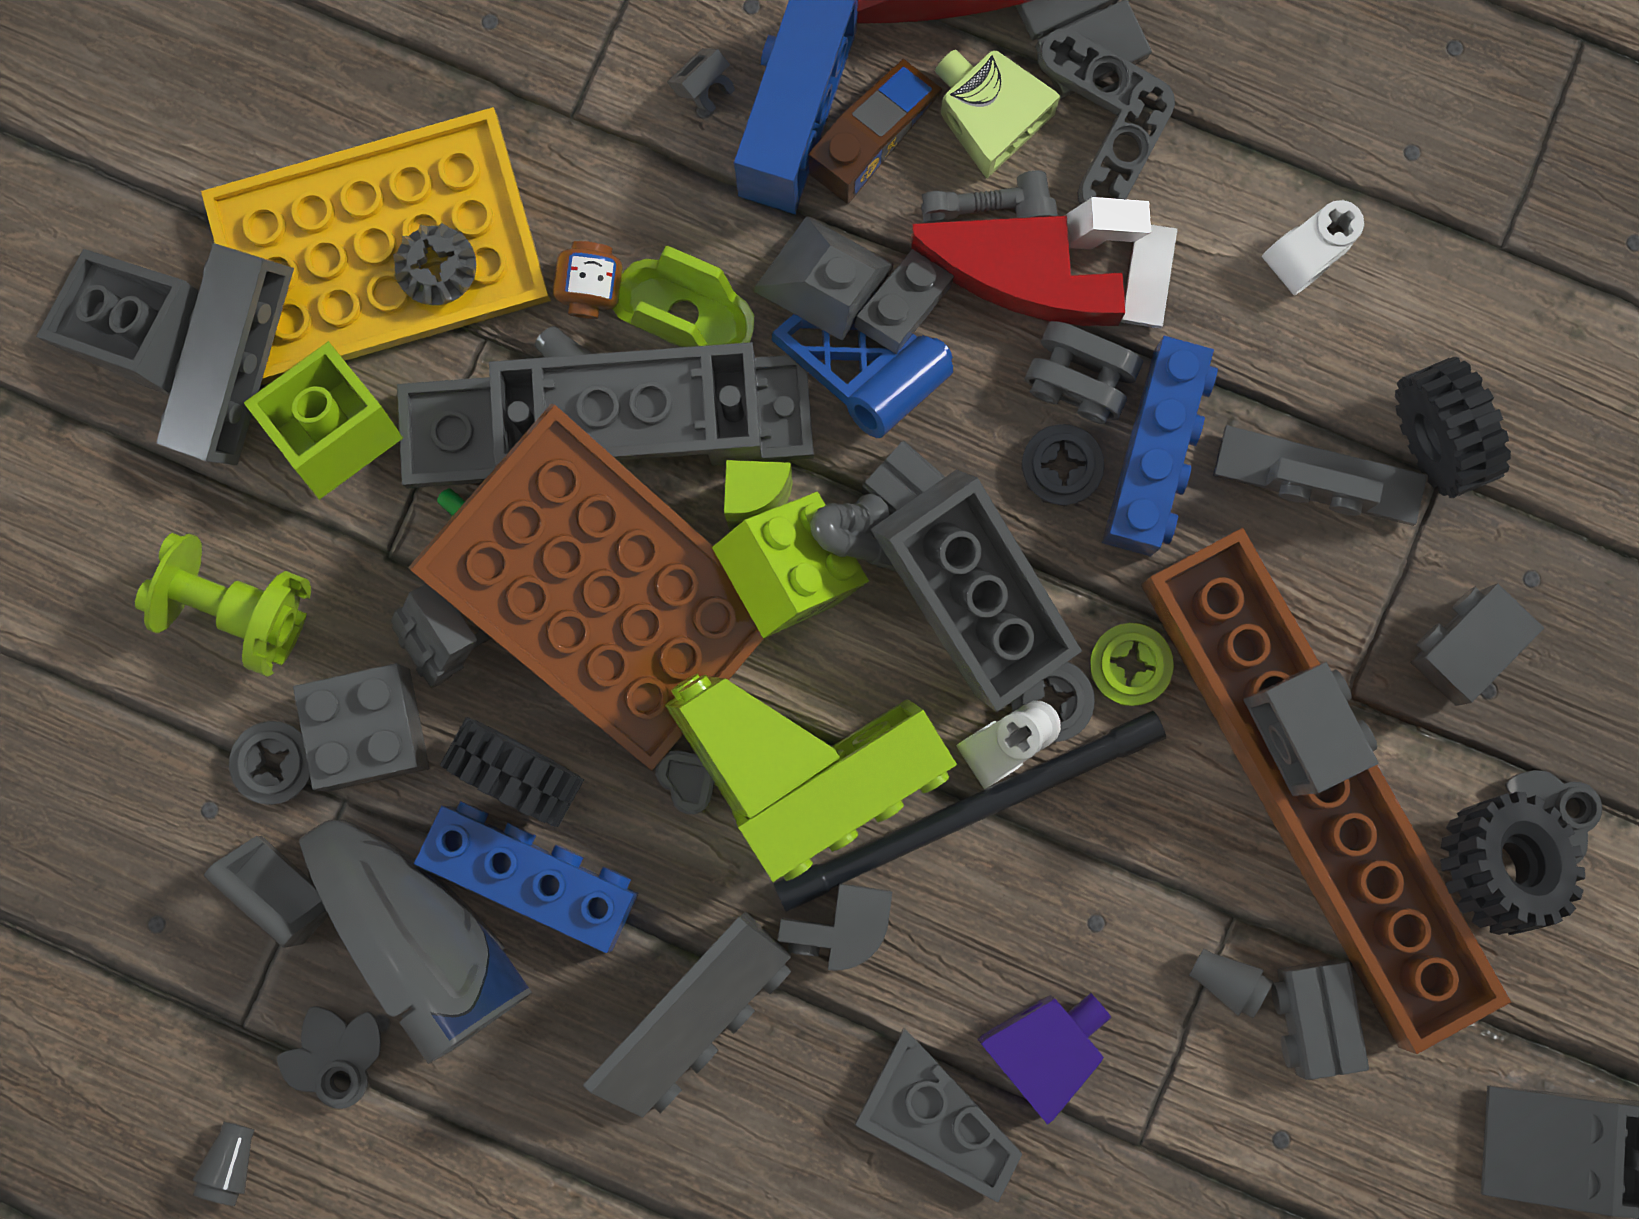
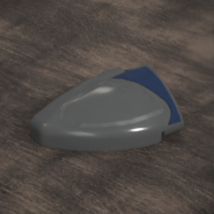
M345 820L325 821L299 839L306 865L324 907L356 966L385 1012L389 1016L394 1017L400 1015L409 1007L412 1008L402 1015L403 1019L399 1023L428 1064L458 1048L532 993L504 953L503 949L505 947L496 935L441 879L432 872L415 865L413 857L385 839Z

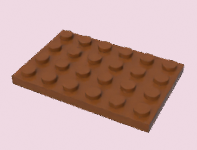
M555 404L549 405L408 567L414 574L651 771L683 735L665 707L666 703L675 698L671 690L695 674H698L700 677L707 675L729 680L763 640L758 628L712 549L713 546Z

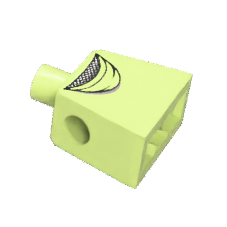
M955 49L947 54L935 69V73L951 88L943 97L941 115L986 178L992 175L1055 115L1060 95L1000 52L994 50L973 67Z

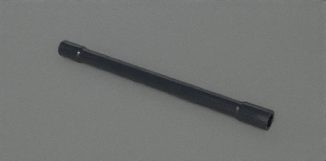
M1153 710L1111 729L1106 735L823 864H814L794 879L786 881L783 878L774 882L773 884L786 912L827 894L839 884L845 883L1116 758L1127 757L1166 739L1163 725Z

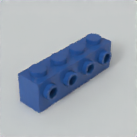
M1163 336L1155 348L1102 543L1150 557L1161 548L1162 543H1171L1178 521V515L1170 513L1175 493L1179 495L1184 494L1191 473V465L1184 464L1188 445H1197L1204 425L1205 417L1197 414L1202 396L1209 398L1218 372L1217 367L1210 366L1214 349L1168 336Z
M463 801L459 802L457 809L451 806H441L414 862L415 865L604 953L613 951L639 894L628 888L631 882L630 878L606 867H602L600 873L596 874L580 866L584 858L581 855L558 845L554 846L552 852L544 850L533 844L536 838L535 834L511 823H507L504 831L485 822L489 813Z

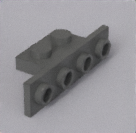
M1228 425L1224 427L1213 474L1215 477L1279 492L1278 496L1288 501L1308 503L1311 500L1330 505V510L1340 514L1358 516L1363 513L1411 526L1417 523L1427 478L1425 474Z

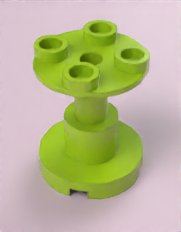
M174 533L169 534L161 545L159 551L160 563L152 580L147 579L141 584L135 598V608L144 612L146 628L151 632L160 633L169 628L180 615L185 605L215 616L217 629L244 639L242 663L246 669L267 677L274 674L272 662L283 665L293 650L303 628L307 613L299 611L298 607L300 597L310 599L311 585L309 580L284 571L272 580L265 591L241 581H235L227 588L198 576L201 565L202 544L197 536L192 534L184 536Z

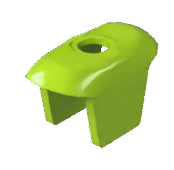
M665 246L659 260L643 259L633 262L622 273L619 301L617 306L613 308V311L621 320L679 347L749 343L751 341L754 330V313L748 303L733 291L723 270L675 248ZM680 301L691 302L699 312L696 323L693 324L670 314L671 307Z

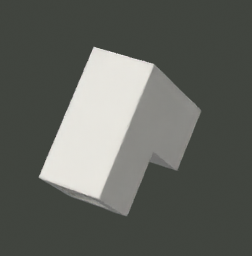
M1091 197L1064 215L1067 216L1069 248L1092 250L1106 240L1136 242L1151 233L1148 201Z

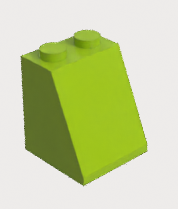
M695 674L675 686L671 690L675 698L665 704V707L730 808L750 819L840 758L834 748L726 678L707 675L700 677L698 674Z

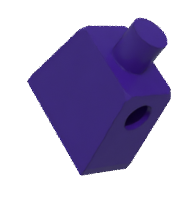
M1092 993L1088 994L1068 1012L1050 995L982 1034L978 1041L1048 1125L1056 1118L1102 1062L1104 1057L1089 1040V1037L1112 1017Z

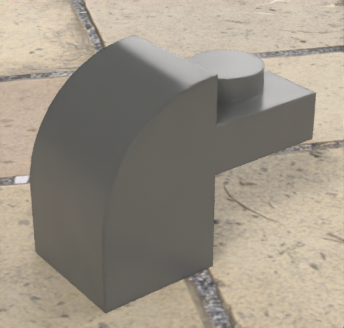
M839 884L834 925L781 918L778 941L789 943L787 952L818 957L820 947L830 948L828 970L838 971L856 967L868 960L878 950L885 938L893 892L890 890Z

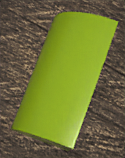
M726 460L724 515L729 530H733L745 519L787 504L793 484L791 463Z

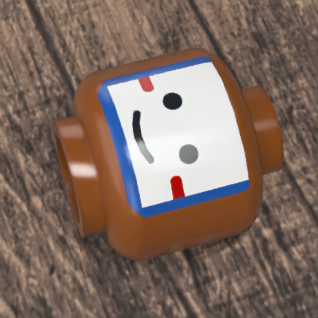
M574 241L572 242V248L561 251L558 254L553 295L558 302L569 306L568 315L584 319H598L599 311L610 310L617 306L623 266L620 259L612 255V247L595 242Z

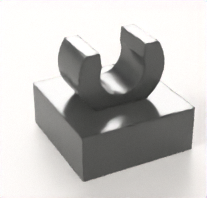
M702 48L667 81L678 97L694 99L700 109L713 112L716 109L713 102L708 98V89L712 84H717L724 94H732L735 91L732 81L727 76L721 74L730 64L718 49Z

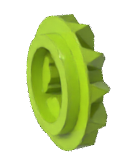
M1138 623L1120 624L1106 631L1097 640L1090 655L1091 679L1104 697L1122 706L1144 705L1159 697L1168 687L1174 668L1173 655L1166 640L1154 629ZM1133 643H1135L1137 661L1144 663L1146 667L1152 668V671L1145 670L1144 672L1134 673L1132 680L1129 681V685L1126 686L1125 669L1118 667L1116 663H1111L1110 659L1116 660L1127 657L1129 651L1133 648Z

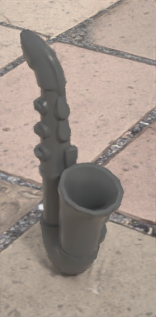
M871 493L861 496L855 504L830 503L817 509L810 522L811 533L824 550L839 557L849 556L866 560L868 563L879 568H889L897 572L877 539H874L875 536L870 530L890 516L888 506L881 497Z

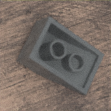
M83 249L36 337L137 384L170 396L175 378V367L181 357L189 329V318L195 307L199 290L182 279Z

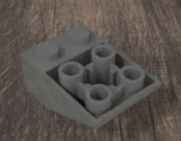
M1487 1085L1481 1194L1613 1217L1639 1219V1101Z

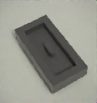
M912 249L856 316L854 328L897 354L951 288L954 275Z

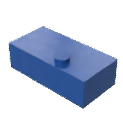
M858 0L788 1L777 37L769 34L766 39L761 56V65L765 66L766 69L734 160L738 197L796 214L809 176V153L821 140L857 32Z

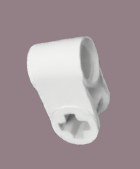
M1344 200L1333 201L1302 225L1293 228L1264 252L1262 258L1295 296L1319 278L1330 265L1346 254L1362 234L1364 227L1363 215L1360 209L1351 202ZM1339 225L1344 230L1343 233L1337 232L1332 235L1328 232L1327 228H1334Z
M1032 701L1024 704L1001 720L991 722L957 744L956 747L985 790L1024 765L1023 762L1033 757L1036 753L1052 744L1058 738L1061 730L1060 718L1051 705L1043 701ZM1026 725L1029 727L1032 734H1030L1025 727Z

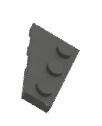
M903 1028L855 1121V1126L998 1203L1022 1156V1152L919 1042Z

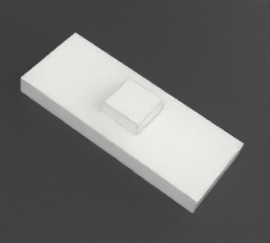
M1150 224L1151 233L1133 242L1125 293V315L1121 322L1161 329L1165 315L1177 229Z

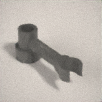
M1039 170L1028 171L1017 177L1018 187L999 189V191L990 190L984 193L975 192L974 194L931 191L922 194L923 203L921 204L924 223L943 222L947 219H954L962 214L979 213L985 210L988 212L989 210L1014 208L1017 218L1058 216L1056 200L1051 198L1049 194L1047 174Z

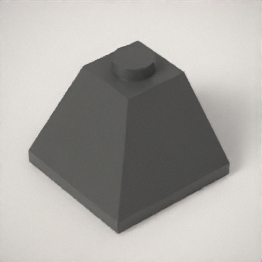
M806 216L756 284L754 292L843 341L854 325L856 316L880 288L891 272L894 263Z

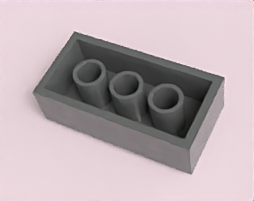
M956 469L870 529L975 697L996 712L1082 652L978 477Z

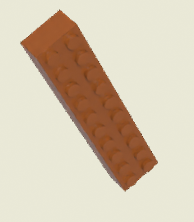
M1244 528L1158 572L1142 583L1141 587L1398 1048L1419 1054L1511 1003L1510 998L1454 899L1449 894L1446 885L1378 765L1320 793L1292 796L1243 699L1320 663Z

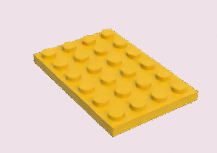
M494 107L201 191L216 244L294 268L261 385L273 382L328 341L343 360L346 361L551 301ZM443 223L449 228L458 232L461 231L471 244L476 256V273L471 286L458 299L444 305H426L410 298L400 287L394 276L395 263L393 254L397 253L402 244V236H409L418 230L420 224L438 226ZM428 247V253L426 254L428 262L421 265L419 269L428 268L438 279V282L442 281L439 274L441 273L440 264L447 261L448 256L440 258L431 247Z

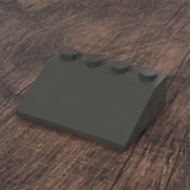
M744 912L591 1075L583 1086L591 1094L642 1118L652 1107L661 1114L682 1091L675 1082L689 1067L696 1074L699 1073L719 1051L712 1044L725 1028L734 1034L755 1012L748 1003L762 988L771 994L791 973V970L785 963L791 958L792 954L787 952L751 915Z

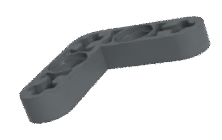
M1068 28L1057 29L1051 32L1039 47L1037 57L1042 72L1049 78L1116 115L1079 185L1077 192L1078 202L1081 205L1091 197H1096V192L1090 188L1091 185L1098 186L1106 179L1110 170L1127 174L1126 180L1120 174L1116 176L1108 189V193L1114 199L1126 200L1175 106L1174 93L1171 87L1161 79L1080 33ZM1062 43L1069 45L1068 55L1079 63H1082L1087 55L1093 58L1083 71L1081 79L1074 75L1081 66L1070 60H1066L1062 66L1057 65L1054 62L1056 53L1050 49V46L1058 48ZM1108 66L1116 71L1119 76V85L1115 91L1106 93L1100 91L1095 86L1093 73L1096 68ZM1150 92L1158 96L1155 105L1161 111L1154 110L1145 119L1142 127L1133 124L1144 108V103L1138 97L1145 98ZM1127 117L1132 123L1125 122V118ZM1144 129L1150 130V135ZM1119 135H1128L1136 140L1139 146V153L1134 161H1121L1114 154V139ZM1102 161H1103V162L1105 163V165L1108 166L1109 168L1101 167Z

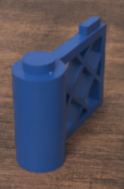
M795 314L772 332L771 341L847 406L850 416L860 429L875 438H882L953 373V357L948 346L937 338H930L924 335L917 337L912 334L899 352L895 354L884 348H866V335L859 330L858 348L830 347V334L822 330L823 347L802 346L792 335L800 328H820ZM853 325L850 330H857V329L854 328V325ZM831 360L859 361L860 373L846 384L831 371ZM867 361H873L870 365L867 366Z

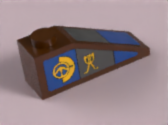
M902 59L849 107L809 153V175L846 204H849L942 93V88L905 59Z

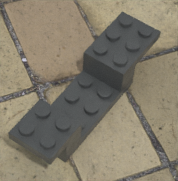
M753 342L489 362L490 377L397 384L399 432L403 436V439L400 440L402 485L405 488L482 483L550 404H555L617 461L708 454L711 465L717 466L726 465V460L771 462L814 458L807 371L789 355L755 358Z

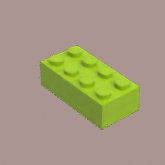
M908 699L904 700L833 745L832 748L836 750L840 757L838 760L751 819L732 810L739 830L772 882L782 876L786 881L796 878L812 866L813 862L810 858L827 847L831 851H837L857 838L859 834L856 829L873 818L876 822H882L892 817L904 807L901 800L918 789L922 793L930 792L948 780L949 775L947 771L955 767L957 763L923 709Z

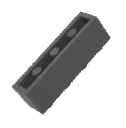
M212 244L209 258L203 268V279L196 304L189 318V329L181 357L175 367V378L168 403L161 417V428L157 444L203 461L238 465L252 413L245 406L244 402L259 392L294 268L223 245Z

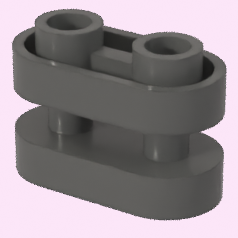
M1057 321L1049 322L1041 344L1048 351L1052 352L1050 360L1034 358L1024 378L1032 386L1030 393L1034 397L1050 404H1058L1062 400L1079 408L1077 413L1081 417L1097 424H1106L1107 419L1118 420L1127 402V397L1115 388L1118 381L1125 383H1134L1143 365L1141 357L1122 346L1072 325ZM1074 362L1099 373L1097 380L1069 369L1070 363Z

